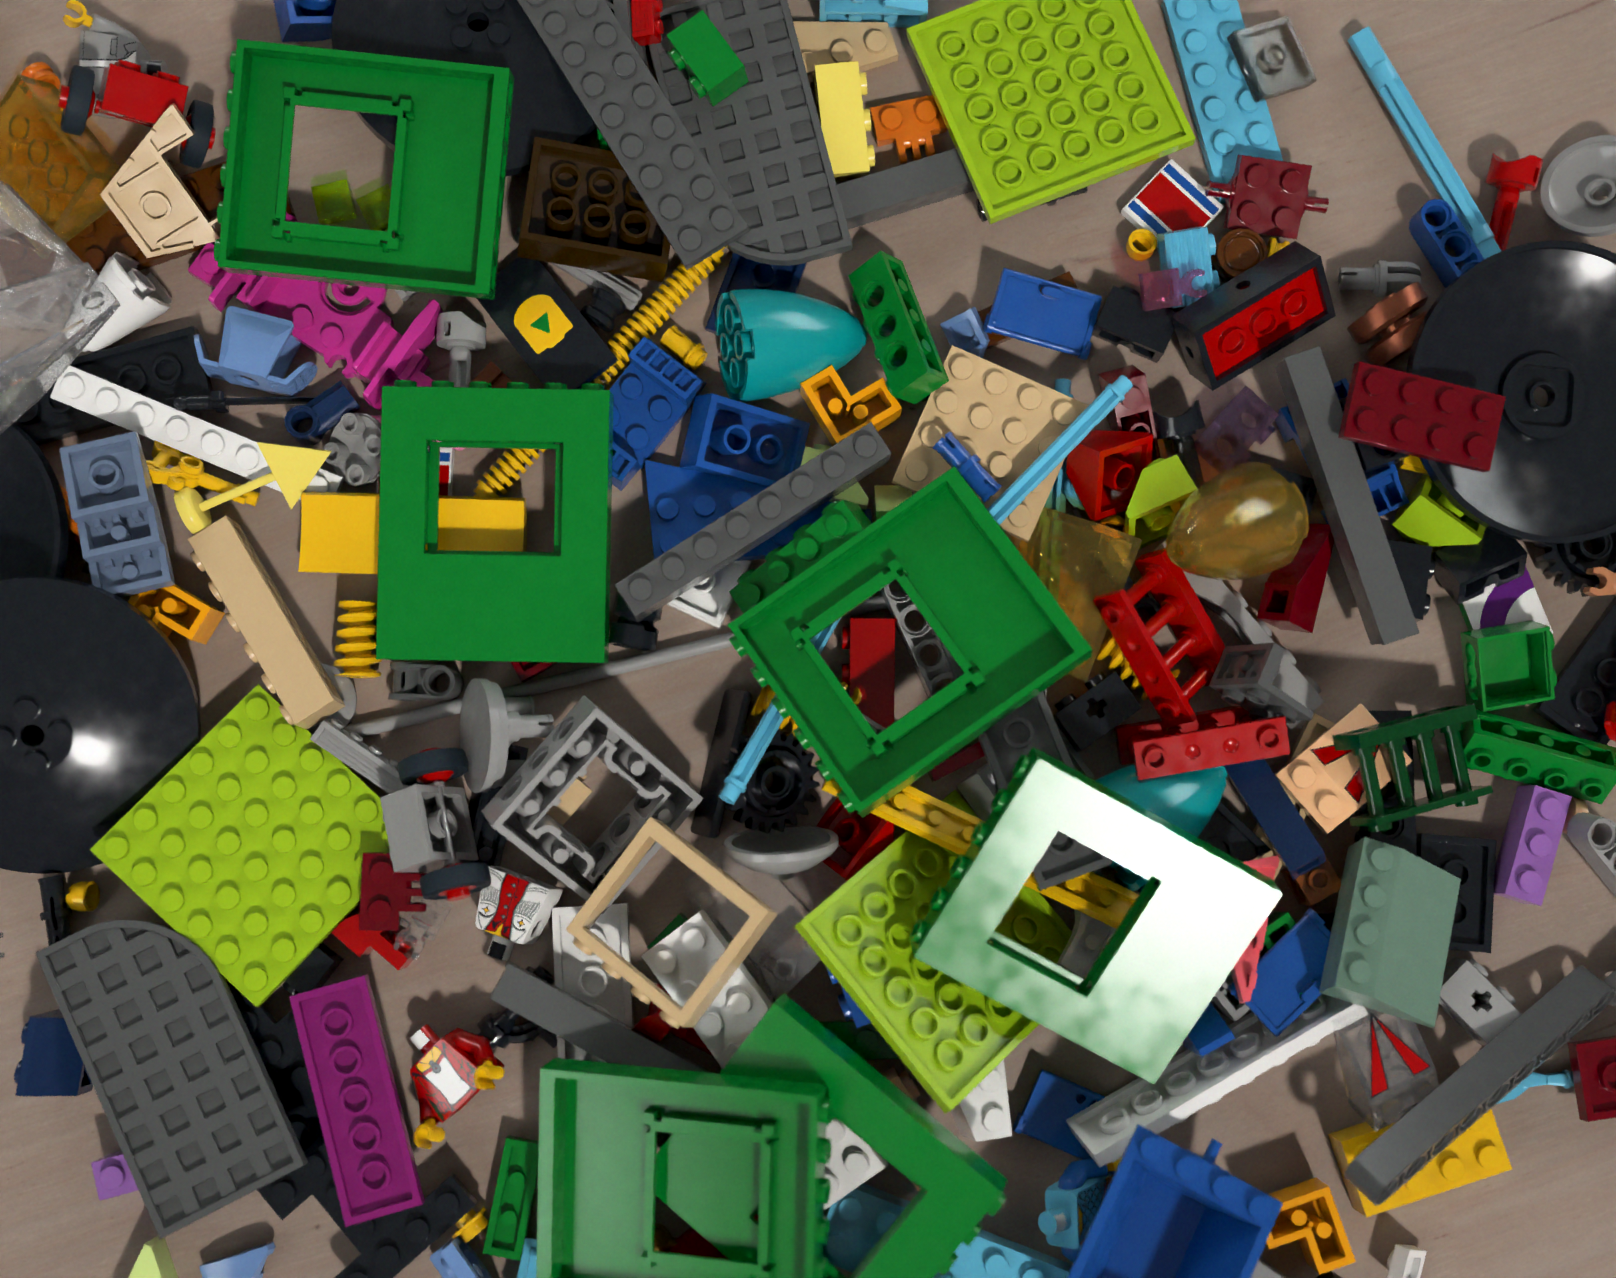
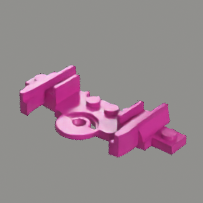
M286 212L285 221L298 222L296 217ZM212 243L205 245L188 269V272L193 277L214 289L208 300L218 311H223L241 284H243L244 286L236 298L250 311L292 321L294 324L293 337L323 356L329 368H332L333 364L339 359L346 360L347 366L342 371L346 379L357 377L368 384L363 392V397L370 406L377 410H382V386H394L395 380H410L417 382V387H431V382L435 381L424 374L431 361L423 353L437 335V318L440 313H443L439 303L434 299L432 301L429 299L427 306L413 320L404 335L394 329L392 318L380 310L387 293V289L358 286V291L354 295H347L345 289L349 285L332 283V293L336 300L343 305H357L365 298L371 301L361 310L344 312L330 304L327 297L329 283L228 273L218 267V262L214 258V244Z

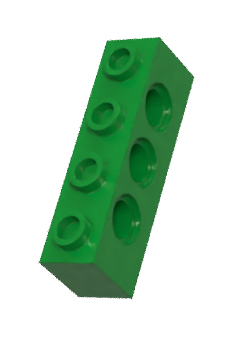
M879 251L848 275L853 287L852 296L862 311L864 317L863 325L874 343L875 357L885 372L888 391L897 399L917 404L947 383L949 379L903 262L883 251Z

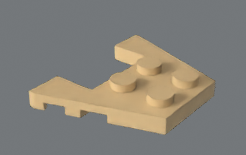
M175 103L169 105L100 194L146 258L191 249L195 246L212 243L216 239H220L221 224L218 223L217 216L212 219L207 217L163 155V153L195 133Z

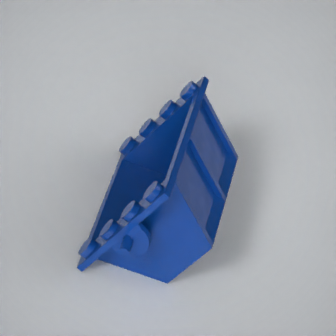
M1137 1124L1066 1278H1251L1283 1203L1215 1165L1214 1162L1222 1147V1143L1211 1139L1204 1156L1201 1157Z

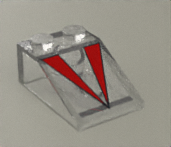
M1363 1006L1331 1020L1348 1103L1375 1131L1397 1122L1439 1086L1435 1066L1415 1022Z

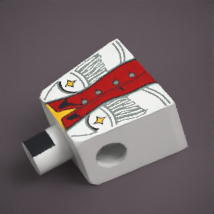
M488 866L491 875V885L481 890L475 924L477 928L494 934L487 954L496 959L508 961L515 943L525 945L537 942L552 914V908L557 905L562 895L563 889L501 866Z

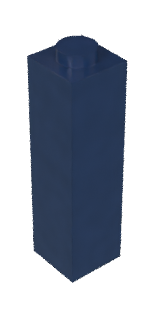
M1265 759L1224 766L1228 778L1293 880L1327 861L1325 852Z

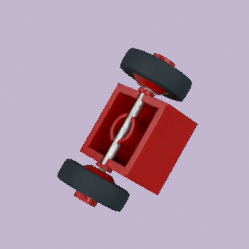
M118 59V62L109 64L104 68L99 97L95 102L96 94L93 90L94 71L83 66L74 65L70 73L68 86L61 85L57 107L63 108L61 131L81 136L87 119L92 116L93 109L95 114L101 113L152 128L169 105L175 103L183 115L189 86L179 84L180 77L161 71H157V73H153V76L141 73L142 66ZM193 100L190 104L185 119L195 133L180 143L179 158L181 164L200 168L206 157L207 150L212 149L216 134V128L212 127L214 118L213 105L199 100Z

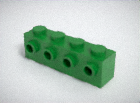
M836 500L822 510L821 514L823 516L813 524H805L796 530L793 534L794 539L784 547L780 546L770 551L765 556V563L756 570L751 569L743 573L737 579L738 584L729 591L741 611L745 613L872 523L861 507L856 503L846 500Z
M1477 709L1478 719L1462 723L1463 729L1460 730L1467 768L1470 770H1478L1507 780L1537 785L1598 804L1604 802L1616 784V747Z

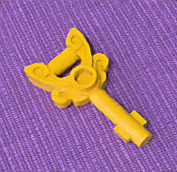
M154 441L151 452L153 460H146L152 483L166 484L170 489L176 491L182 490L185 486L189 488L201 486L222 494L242 485L240 483L234 484L205 473L203 462L199 458L183 454L181 451ZM168 464L174 466L170 469L166 468ZM252 490L231 500L241 504L247 503L256 506L260 493Z

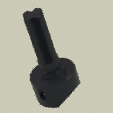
M1199 400L1193 401L1185 413L1176 417H1165L1153 411L1157 440L1167 438V441L1173 440L1174 454H1177L1198 489L1196 506L1208 503L1209 499L1195 441L1191 436L1196 434V430L1205 428Z

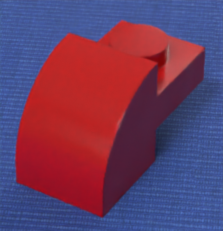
M360 914L346 918L331 932L358 957L369 955L374 949L398 971L407 968L416 957L410 951L411 943L397 932H394L392 935L389 931L359 930Z

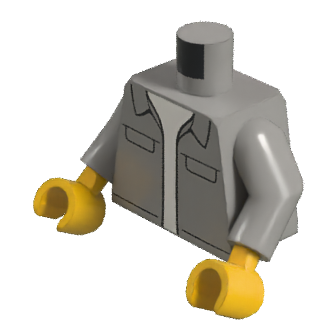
M70 0L67 2L66 7L76 11L80 18L76 19L65 14L63 16L64 23L71 28L85 25L87 29L80 30L79 66L94 71L93 90L96 94L95 102L99 97L104 68L109 64L118 62V59L142 66L141 73L153 76V73H157V71L168 73L167 63L164 60H151L150 53L141 44L137 36L115 22L94 13L90 16L87 15L85 6L79 1ZM93 109L92 115L115 119V117L105 114H95Z

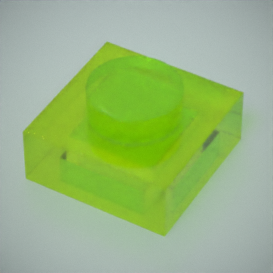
M347 179L311 187L318 221L321 225L358 218L351 186Z
M388 184L356 199L370 230L385 231L388 229L391 188Z

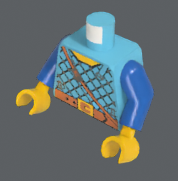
M1093 1158L1073 1161L1067 1166L1058 1182L1046 1188L1045 1211L1038 1217L1039 1228L1046 1235L1048 1244L1061 1247L1062 1255L1071 1262H1074L1112 1180V1174L1108 1172L1116 1171L1121 1158L1115 1162L1107 1163L1101 1168Z

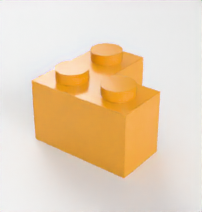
M833 365L800 383L802 398L832 446L870 422L878 432L900 419L902 407L897 399L888 391L883 377L852 396Z
M177 584L134 594L128 601V603L138 608L150 618L167 637L174 630L192 641L205 645L225 615L223 611Z
M1315 1177L1268 1194L1283 1203L1265 1244L1268 1249L1298 1240L1306 1263L1319 1275L1356 1262L1332 1193L1327 1184Z

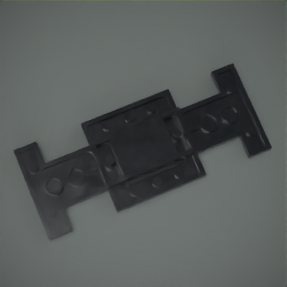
M226 979L308 1161V1164L257 1189V1191L281 1220L285 1219L311 1195L316 1198L361 1253L334 1278H394L478 1203L477 1200L453 1173L424 1198L425 1202L422 1205L346 1227L293 1011L291 1010L277 1022L263 1004L260 1007H255Z

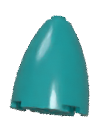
M733 289L730 292L722 293L718 301L715 334L720 336V351L723 359L718 362L725 390L730 399L746 402L766 399L800 389V383L825 368L833 365L837 371L861 352L862 346H865L867 343V331L864 325L860 324L858 318L837 306L802 294L780 290Z
M1135 764L1102 776L1095 781L1193 836L1198 837L1220 803L1226 787L1225 778L1227 777V771L1224 766L1137 780ZM1113 860V863L1108 865L1118 872L1114 875L1115 880L1129 890L1137 891L1148 882V879Z

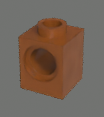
M1327 857L1326 862L1294 880L1286 868L1280 871L1299 904L1312 906L1340 890L1341 881Z

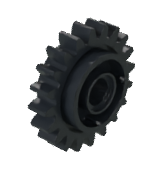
M1616 531L1591 539L1592 553L1586 551L1583 541L1563 544L1534 543L1535 547L1545 550V553L1539 555L1536 561H1547L1549 563V566L1543 571V575L1556 573L1557 577L1553 583L1555 587L1567 582L1568 594L1578 592L1580 589L1582 597H1587L1588 595L1583 593L1584 587L1597 588L1600 584V580L1596 575L1586 574L1587 568L1604 567L1616 573Z
M777 730L748 781L745 792L740 793L734 805L729 803L724 805V808L727 810H737L733 820L740 823L745 821V828L754 831L759 828L761 832L770 833L773 827L774 830L783 832L785 822L794 826L798 824L795 816L796 812L804 815L809 814L804 806L805 801L816 802V798L809 793L810 788L820 786L819 782L810 779L812 774L819 771L817 767L808 765V762L814 757V753L802 752L804 748L799 740L793 741V733L783 732L780 734V730ZM741 736L743 749L730 746V750L735 758L734 760H722V763L729 768V772L718 775L720 780L724 781L730 775L751 737ZM772 772L774 777L773 784L769 789H766L765 779Z

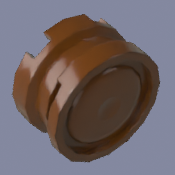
M1239 228L1229 231L1216 245L1215 255L1211 256L1212 270L1218 272L1219 277L1222 279L1221 282L1226 283L1266 259L1268 250L1264 240L1256 232Z

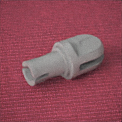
M1378 260L1373 267H1340L1338 283L1340 284L1338 289L1339 291L1372 290L1376 297H1384L1394 292L1397 293L1417 281L1421 285V270L1419 266L1411 262H1387L1386 260Z

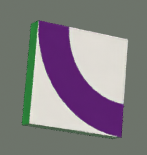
M1526 565L1523 576L1499 587L1495 584L1487 586L1483 594L1458 605L1468 631L1529 620L1550 626Z

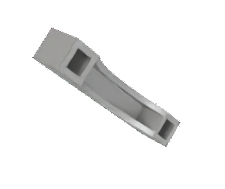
M1177 530L1153 550L1156 551L1170 547L1201 604L1216 613L1233 630L1243 645L1274 642L1270 638L1272 635L1270 628L1258 618L1255 620L1246 609L1248 604L1243 596L1236 590H1229L1222 581L1224 578L1222 572L1212 562L1206 563L1198 553L1200 550L1198 544L1190 535L1186 533L1182 535ZM1284 648L1285 652L1280 662V670L1273 679L1272 685L1311 711H1314L1325 702L1319 695L1321 689L1310 676H1303L1294 666L1297 663L1296 659ZM1295 721L1294 724L1286 723L1287 731L1292 730L1301 721Z

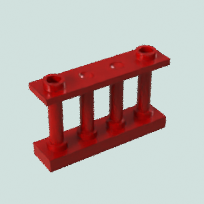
M1170 547L1142 554L1134 561L1142 577L1126 592L1124 589L1098 595L1093 599V602L1165 727L1194 722L1197 719L1188 701L1203 686H1209L1225 645ZM1151 591L1155 600L1161 605V608L1144 624L1134 605ZM1169 623L1178 641L1162 656L1152 637ZM1187 654L1196 672L1180 687L1170 669Z
M1240 706L1195 712L1197 719L1194 722L1165 727L1160 718L1119 725L1114 728L1119 763L1121 765L1135 763L1137 780L1290 754L1286 717L1284 715L1252 720L1248 716L1249 712Z

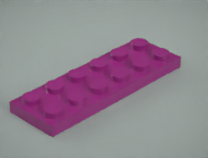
M368 974L289 996L345 1226L422 1205L425 1200Z

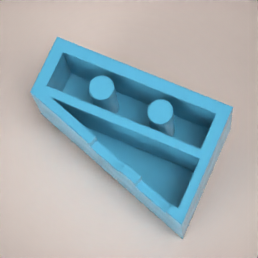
M820 0L819 22H888L889 27L909 28L927 21L928 0Z

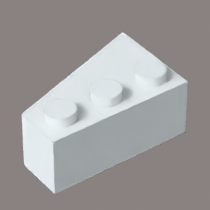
M1004 1060L951 1111L961 1136L976 1142L1012 1136Z

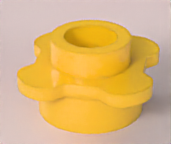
M483 1207L476 1213L472 1208L455 1223L458 1229L451 1237L455 1239L459 1236L465 1244L468 1243L488 1225L489 1221L483 1215V1212L487 1209Z

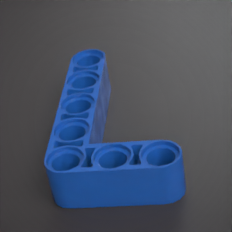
M1441 199L1429 200L1411 217L1409 222L1410 233L1445 289L1470 267L1484 260L1454 210L1446 201ZM1425 215L1433 217L1437 226L1430 225L1426 221ZM1445 245L1453 248L1456 257H1452L1446 252Z

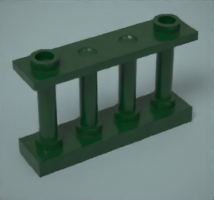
M1475 704L1445 706L1332 735L1335 751L1352 750L1353 756L1358 758L1369 813L1349 818L1351 826H1368L1369 832L1384 831L1392 828L1391 822L1453 804H1455V807L1475 805L1479 803L1478 797L1493 793L1492 785L1471 786L1460 730L1463 729L1462 723L1478 719ZM1439 729L1440 733H1444L1455 789L1442 792L1431 739L1435 736L1434 730ZM1411 736V740L1416 741L1427 797L1417 800L1413 799L1402 745L1406 744L1405 738ZM1382 744V748H1387L1398 805L1385 809L1373 753L1377 752L1375 745Z

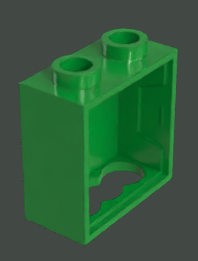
M1529 620L1460 632L1466 704H1475L1476 709L1485 712L1555 699L1554 687L1557 684V675L1552 665V650L1555 643L1550 626Z

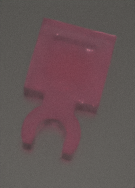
M1178 268L1139 273L1143 311L1183 305L1181 294L1193 298L1204 297L1207 295V290H1194L1191 283L1196 276L1205 275V270L1191 269L1181 278L1179 277Z

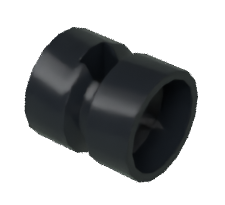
M617 591L613 613L618 616V619L611 623L609 644L636 650L656 651L659 630L654 627V623L661 620L663 607L637 622Z

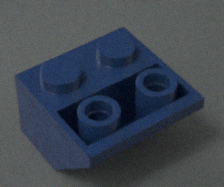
M60 1009L29 1016V1021L24 1025L21 1034V1042L24 1045L22 1060L18 1063L14 1073V1081L17 1084L15 1095L79 1096L92 1091L93 1084Z

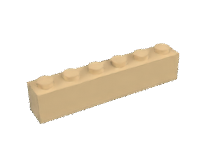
M225 515L188 538L194 550L190 553L192 560L202 572L206 571L211 579V582L208 583L210 591L219 602L224 601L229 610L225 614L228 622L236 632H242L247 641L243 644V647L254 663L259 662L265 673L261 675L265 686L272 694L277 693L283 703L279 706V709L285 720L290 725L295 724L308 730L345 707L343 700L240 525Z

